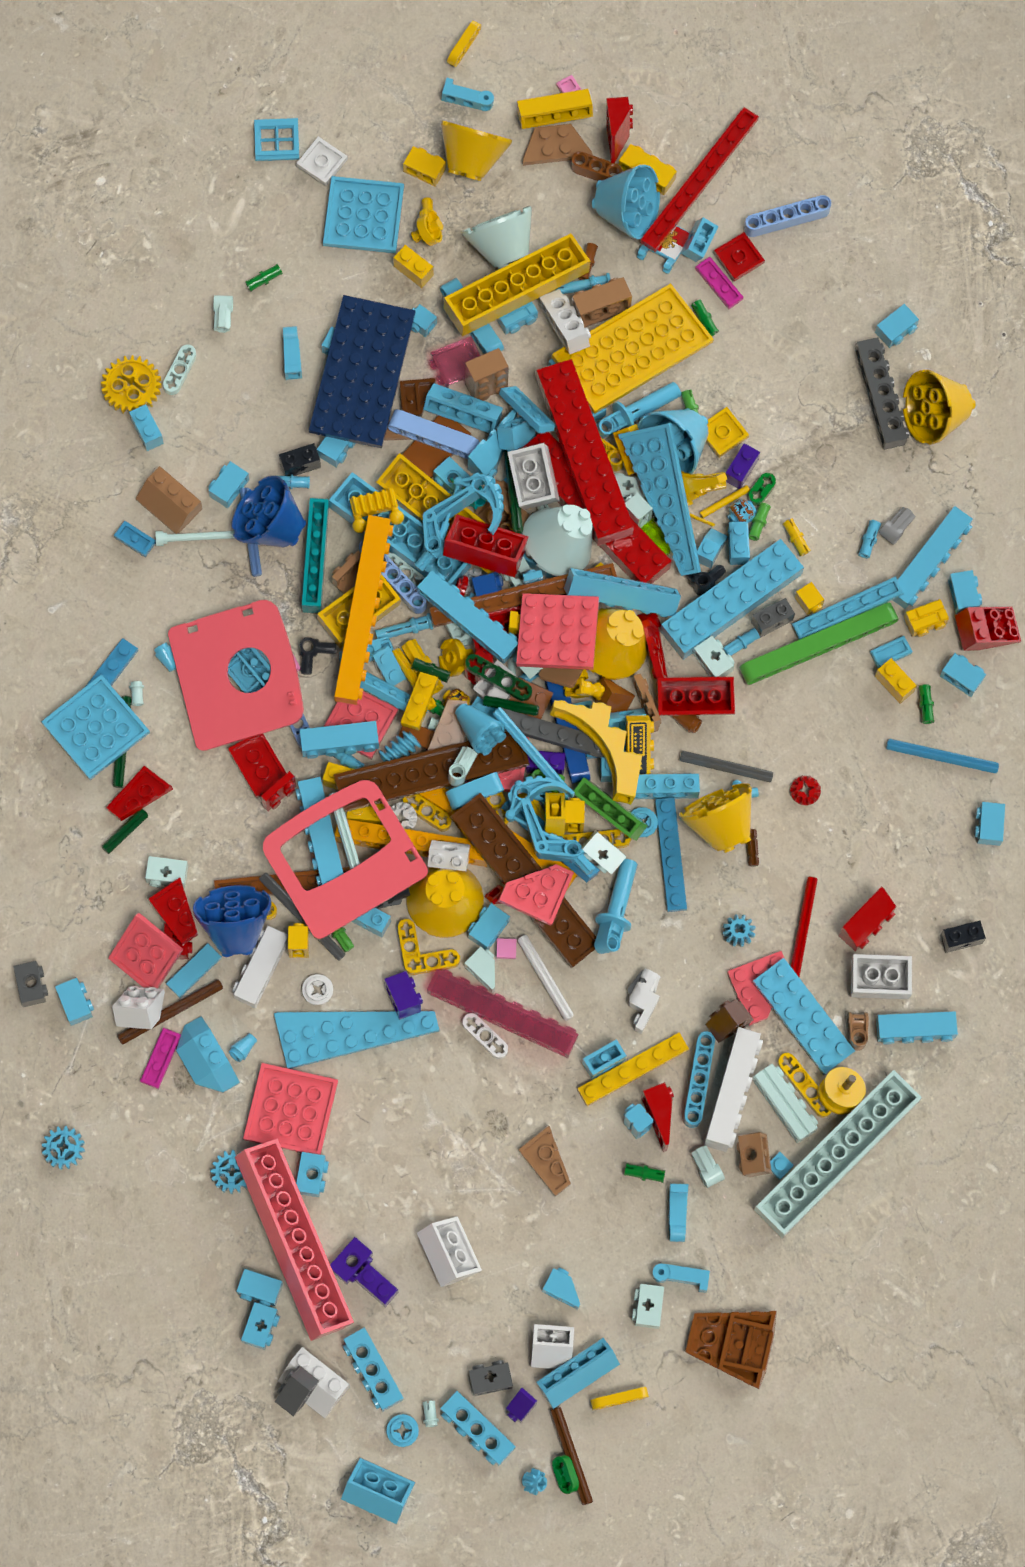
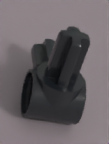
M717 565L709 573L699 572L684 576L691 581L690 584L694 587L695 593L701 596L715 586V581L723 576L726 570L722 565Z
M311 637L302 639L299 656H302L301 674H312L313 657H316L318 653L336 654V643L318 642L319 639ZM310 642L314 645V648L311 651H305L303 645Z

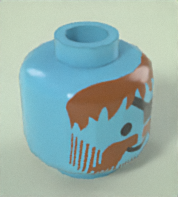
M741 499L729 507L728 519L730 522L750 523L757 511L750 500Z

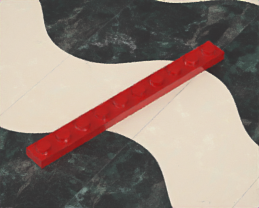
M745 107L740 111L644 234L640 243L654 252L658 250L759 120L758 115Z

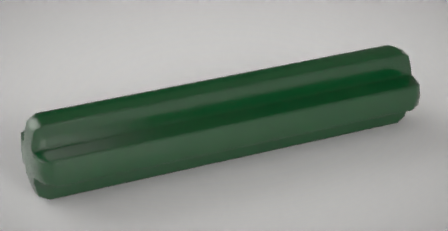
M487 695L483 698V706L501 707L537 716L539 713L538 705Z
M144 809L136 812L102 845V849L107 854H110L148 818V813Z

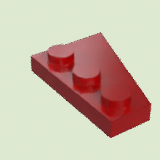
M649 619L643 620L642 625L649 648V656L653 664L654 679L668 678L660 630Z

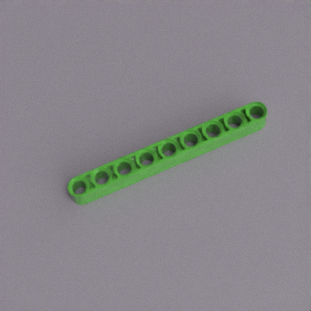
M890 602L750 660L742 664L739 669L746 684L751 685L898 622L899 618Z

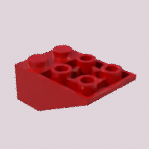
M1013 606L967 607L955 615L963 651H979L1022 642Z

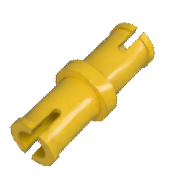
M791 518L790 521H785L782 525L790 536V542L794 543L801 557L808 554L811 549H809L805 542L804 534L799 531L794 519Z

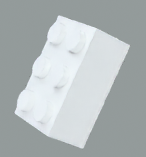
M541 443L508 452L520 508L526 510L560 501L549 448L546 444Z
M853 954L851 958V997L909 999L911 997L912 956Z

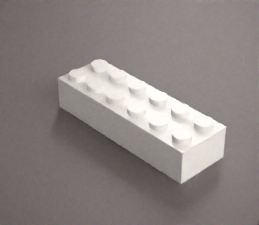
M738 1027L704 1146L707 1145L709 1148L727 1152L728 1148L733 1147L737 1134L733 1131L738 1129L742 1117L738 1113L739 1110L743 1111L747 1099L744 1092H748L753 1077L749 1075L754 1073L758 1061L754 1057L759 1055L763 1040H760L761 1033Z

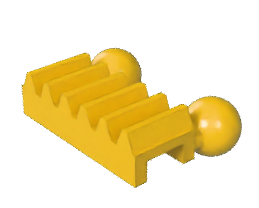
M392 488L386 491L383 489L380 492L374 491L373 494L367 493L364 496L361 494L358 497L352 496L350 498L354 517L352 528L357 533H363L366 530L367 522L362 517L391 511L389 519H391L392 524L399 525L404 520V514L398 509L395 492Z

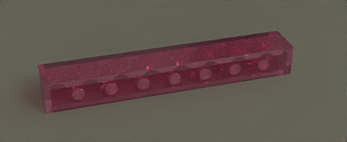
M442 969V971L436 970L427 988V994L463 1011L474 1013L489 1023L569 1059L579 1036L574 1028L570 1026L562 1027L558 1025V1021L552 1018L545 1019L535 1010H525L520 1003L515 1001L510 1003L500 994L495 993L493 995L487 992L488 989L483 986L477 985L475 987L470 984L469 980L463 977L458 979L452 976L453 973L446 969Z

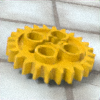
M133 355L130 360L124 356V361L122 362L117 358L116 365L111 362L112 369H105L108 375L103 374L102 378L105 381L101 382V386L104 387L101 389L102 394H105V401L109 400V406L114 405L116 411L121 408L123 414L126 409L130 412L145 404L153 407L151 401H158L156 395H161L159 389L162 388L160 383L161 376H157L159 371L158 369L154 370V364L148 365V359L142 362L141 356L135 360ZM126 371H133L131 375L124 374ZM142 380L149 381L147 384L140 383ZM118 385L123 386L120 390L114 389ZM134 394L138 395L136 399L130 398Z

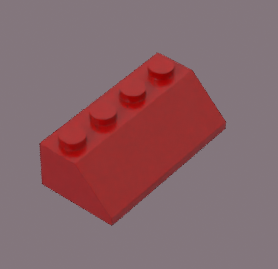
M457 514L445 539L443 556L515 578L521 565L529 536L500 527L492 535L488 531L490 524Z
M734 677L657 678L656 693L659 716L735 715Z

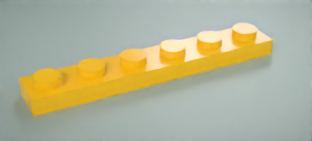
M679 1032L577 1088L586 1106H589L689 1051V1048Z

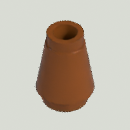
M697 715L673 716V719L689 733H696L702 724V720Z

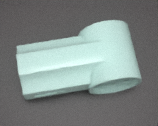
M214 295V331L226 333L230 331L233 296Z
M462 747L454 764L450 767L448 781L452 786L457 787L464 783L465 777L478 755L473 749ZM460 773L462 776L454 777L452 774Z
M707 1145L691 1152L706 1188L725 1180L720 1166L715 1163Z

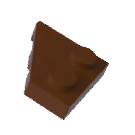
M435 378L400 381L402 411L422 417L426 396L433 383H435Z

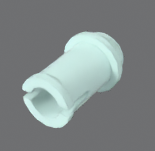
M141 681L131 682V686H129L132 696L131 705H144V685H142Z
M435 1401L423 1402L425 1416L423 1423L426 1427L438 1426L437 1422H439V1419L436 1416Z

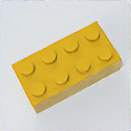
M382 574L380 579L384 580L382 591L378 590L377 597H380L379 608L374 610V615L377 616L376 622L397 608L401 603V598ZM355 587L317 614V620L340 649L345 643Z

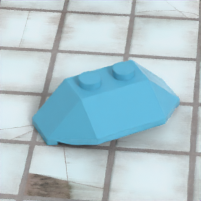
M247 648L233 656L229 663L228 674L244 693H253L263 688L268 682L271 674V665L262 651L255 648Z
M202 1016L186 1024L176 1051L195 1084L222 1093L238 1085L240 1081Z

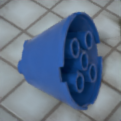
M279 476L265 477L258 481L259 485L253 491L249 489L239 502L232 519V528L235 533L233 536L238 541L247 544L282 548L289 545L294 546L297 544L298 537L306 525V520L303 519L287 483Z
M236 885L221 887L209 891V895L203 899L200 896L193 905V913L215 946L222 952L223 957L238 954L250 955L253 953V949L257 944L270 911L271 898L264 890L261 893L255 891V887Z

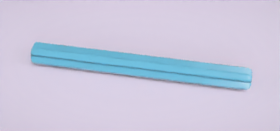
M501 707L497 708L493 715L504 725V728L543 774L567 785ZM565 793V799H568L570 796Z

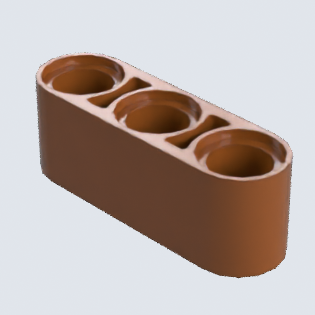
M579 151L572 156V171L595 181H602L612 177L611 173L619 174L622 172L620 165ZM581 161L583 164L578 165L576 162ZM598 167L600 170L596 171L593 168Z

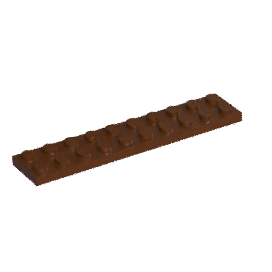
M506 731L504 732L506 738L502 742L497 743L488 755L477 753L478 755L464 782L479 779L494 772L499 774L529 766L528 756L509 732ZM466 741L334 774L333 778L337 792L362 780L374 782L388 802L452 786L448 781L450 767L454 764L462 747L473 748L470 742ZM460 773L452 774L454 777L462 776ZM362 798L344 806L343 811L348 812L371 806L367 799ZM379 799V800L375 801L374 803H375V805H376V804H380V803H382V802H381V800Z
M481 793L450 816L452 821L504 885L512 880L542 870ZM565 897L551 926L530 917L571 969L595 950L594 943L597 937Z

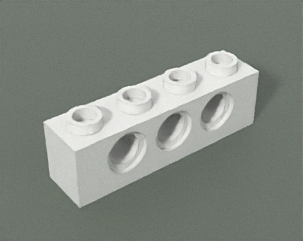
M558 289L539 297L543 313L569 354L590 347L589 338H591L589 329L584 328L581 317H577L574 306H570L567 295H563L561 290Z

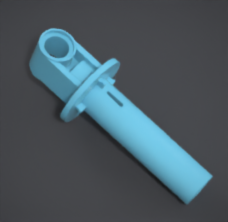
M671 382L627 407L619 401L613 403V414L596 424L601 438H606L616 431L634 425V421L681 397L678 385L675 382ZM602 424H604L607 427V432L602 430Z
M624 859L620 864L607 913H601L595 917L599 930L594 946L599 954L618 951L623 932H628L631 929V923L624 918L638 866L637 862Z

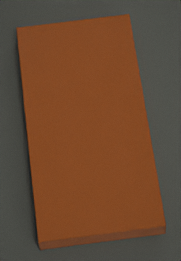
M438 415L433 421L471 436L467 429L454 420ZM415 440L402 455L432 478L433 471L449 456L452 457L454 454Z

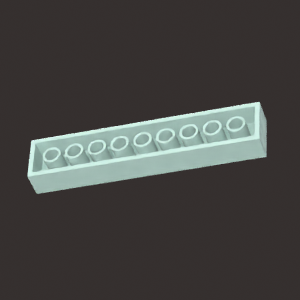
M893 1070L755 1207L754 1211L783 1238L919 1103L922 1097Z

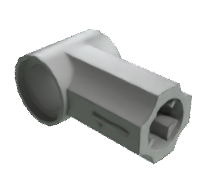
M902 507L891 521L888 520L884 524L879 534L894 545L903 535L904 530L915 519V515L910 509Z

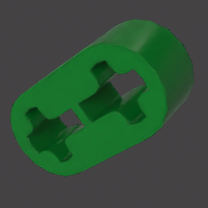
M764 473L751 488L748 500L754 506H759V503L764 502L772 492L776 484L775 476L771 473ZM768 479H770V484H767L764 488V480L767 481ZM761 491L760 498L753 499L754 495Z
M567 1455L555 1457L552 1467L560 1490L564 1494L576 1492L579 1488V1480L572 1460Z

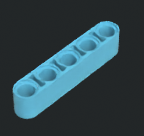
M454 278L442 285L440 291L443 297H446L460 290L463 286L457 278ZM490 324L469 333L483 354L497 348L500 351L504 350L501 340Z
M708 1031L702 1032L696 1042L683 1118L684 1124L689 1128L698 1127L703 1116L715 1045V1038ZM702 1038H708L711 1041V1044L709 1046H704L701 1044L700 1040ZM699 1057H705L708 1063L705 1065H701L698 1063L697 1059ZM702 1076L705 1082L698 1084L695 1082L694 1077ZM699 1095L701 1102L694 1103L691 1100V1096ZM695 1114L698 1120L691 1122L688 1120V1115Z

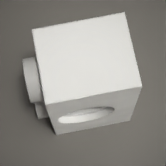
M432 840L429 848L428 867L467 871L470 845Z

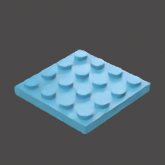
M332 176L323 246L396 253L404 183Z
M102 675L41 721L43 726L89 780L93 779L150 733L149 729Z

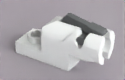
M646 968L639 973L627 990L630 994L629 1006L642 1013V1015L638 1013L633 1023L636 1025L635 1031L642 1034L660 998L655 993L661 977Z

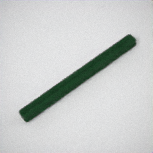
M504 450L512 530L521 534L523 532L521 508L517 499L508 452Z

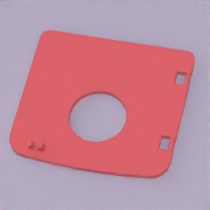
M259 600L170 628L168 637L195 744L199 750L207 751L291 726L302 718L304 707L296 664L278 607L273 602ZM252 608L254 614L244 617L243 611ZM197 625L198 631L188 632V627ZM247 648H255L262 651L268 657L271 665V674L268 682L263 688L253 693L238 691L231 684L228 677V667L231 659L236 653Z

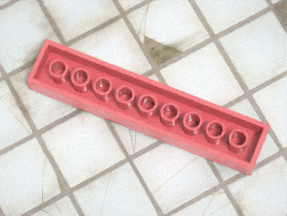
M278 1139L244 1149L235 1156L236 1162L310 1340L313 1341L345 1329L354 1323Z

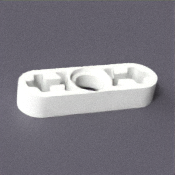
M474 1013L464 1016L463 1028L496 1059H503L507 1056L508 1045L480 1017ZM468 1019H475V1025L478 1028L480 1027V1025L483 1026L477 1031V1034L474 1033L476 1031V1028L474 1026H467ZM481 1032H489L491 1034L490 1040L482 1041L480 1039ZM494 1038L497 1039L495 1044L498 1047L503 1046L504 1053L499 1052L496 1054V1048L493 1045L490 1048L488 1047Z

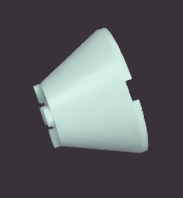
M531 206L524 207L523 212L515 210L472 227L473 231L470 228L463 230L462 235L493 267L501 269L509 265V262L517 261L529 255L532 208Z
M575 505L542 509L534 512L525 521L522 535L529 536L525 551L528 556L531 555L537 562L536 566L551 575L561 576L569 574L570 568L583 570L588 565L592 553V521L590 512L587 509H582Z

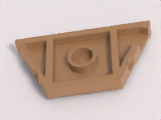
M572 124L537 127L534 129L523 158V166L572 160L573 154L579 151L590 155L593 154Z

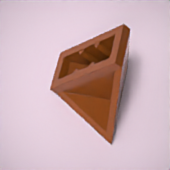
M603 676L599 683L605 687V691L601 700L594 698L595 703L600 702L611 706V713L627 711L635 695L613 681L605 679Z

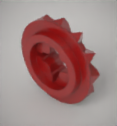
M464 575L458 578L455 584L463 597L469 581L468 577Z
M802 775L793 781L790 793L793 800L798 804L811 805L819 799L821 786L817 779ZM804 783L807 788H812L808 792V797L805 792L800 791L803 789Z

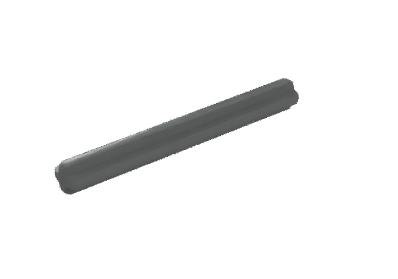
M688 751L681 752V762L769 783L773 779L772 771Z

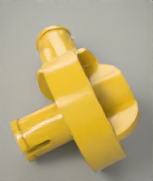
M426 197L421 200L422 210L419 212V218L417 219L418 230L411 232V236L416 243L424 240L426 244L433 246L442 241L441 230H443V224L436 211L433 210V199L431 200V198Z

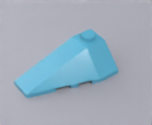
M513 409L500 422L499 426L517 418V412ZM495 429L490 432L487 441L483 439L468 456V471L472 474L479 472L493 478L497 474V468L504 450L499 449L498 433Z

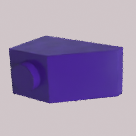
M521 1388L506 1407L508 1412L506 1415L513 1422L518 1420L521 1423L537 1405V1400L525 1389Z

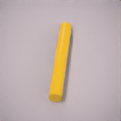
M745 485L699 512L701 518L709 516L747 494L750 488L748 485Z

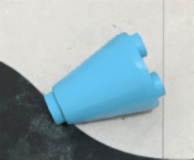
M466 703L456 709L455 715L473 750L477 753L488 755L497 743L502 742L506 738L504 725L496 719Z

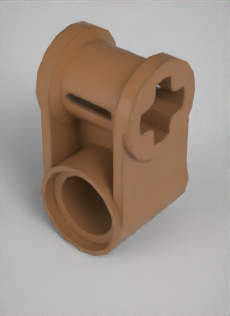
M848 1012L847 1015L849 1043L856 1051L864 1049L868 1041V1012L864 1014ZM854 1037H861L863 1043H856Z

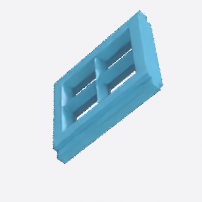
M298 118L254 120L256 161L299 160ZM292 128V137L279 138L278 129ZM261 129H275V138L261 139ZM275 141V151H262L261 142ZM279 141H292L293 150H279Z

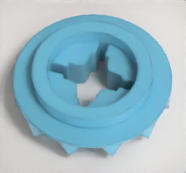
M644 807L634 809L631 813L640 820L647 818L646 824L648 828L644 830L640 837L647 838L654 834L658 826L656 814Z
M397 1415L387 1425L388 1439L395 1446L406 1447L412 1445L418 1437V1424L409 1415ZM402 1422H404L405 1429L412 1430L405 1433L403 1440L400 1433L394 1432L401 1428Z

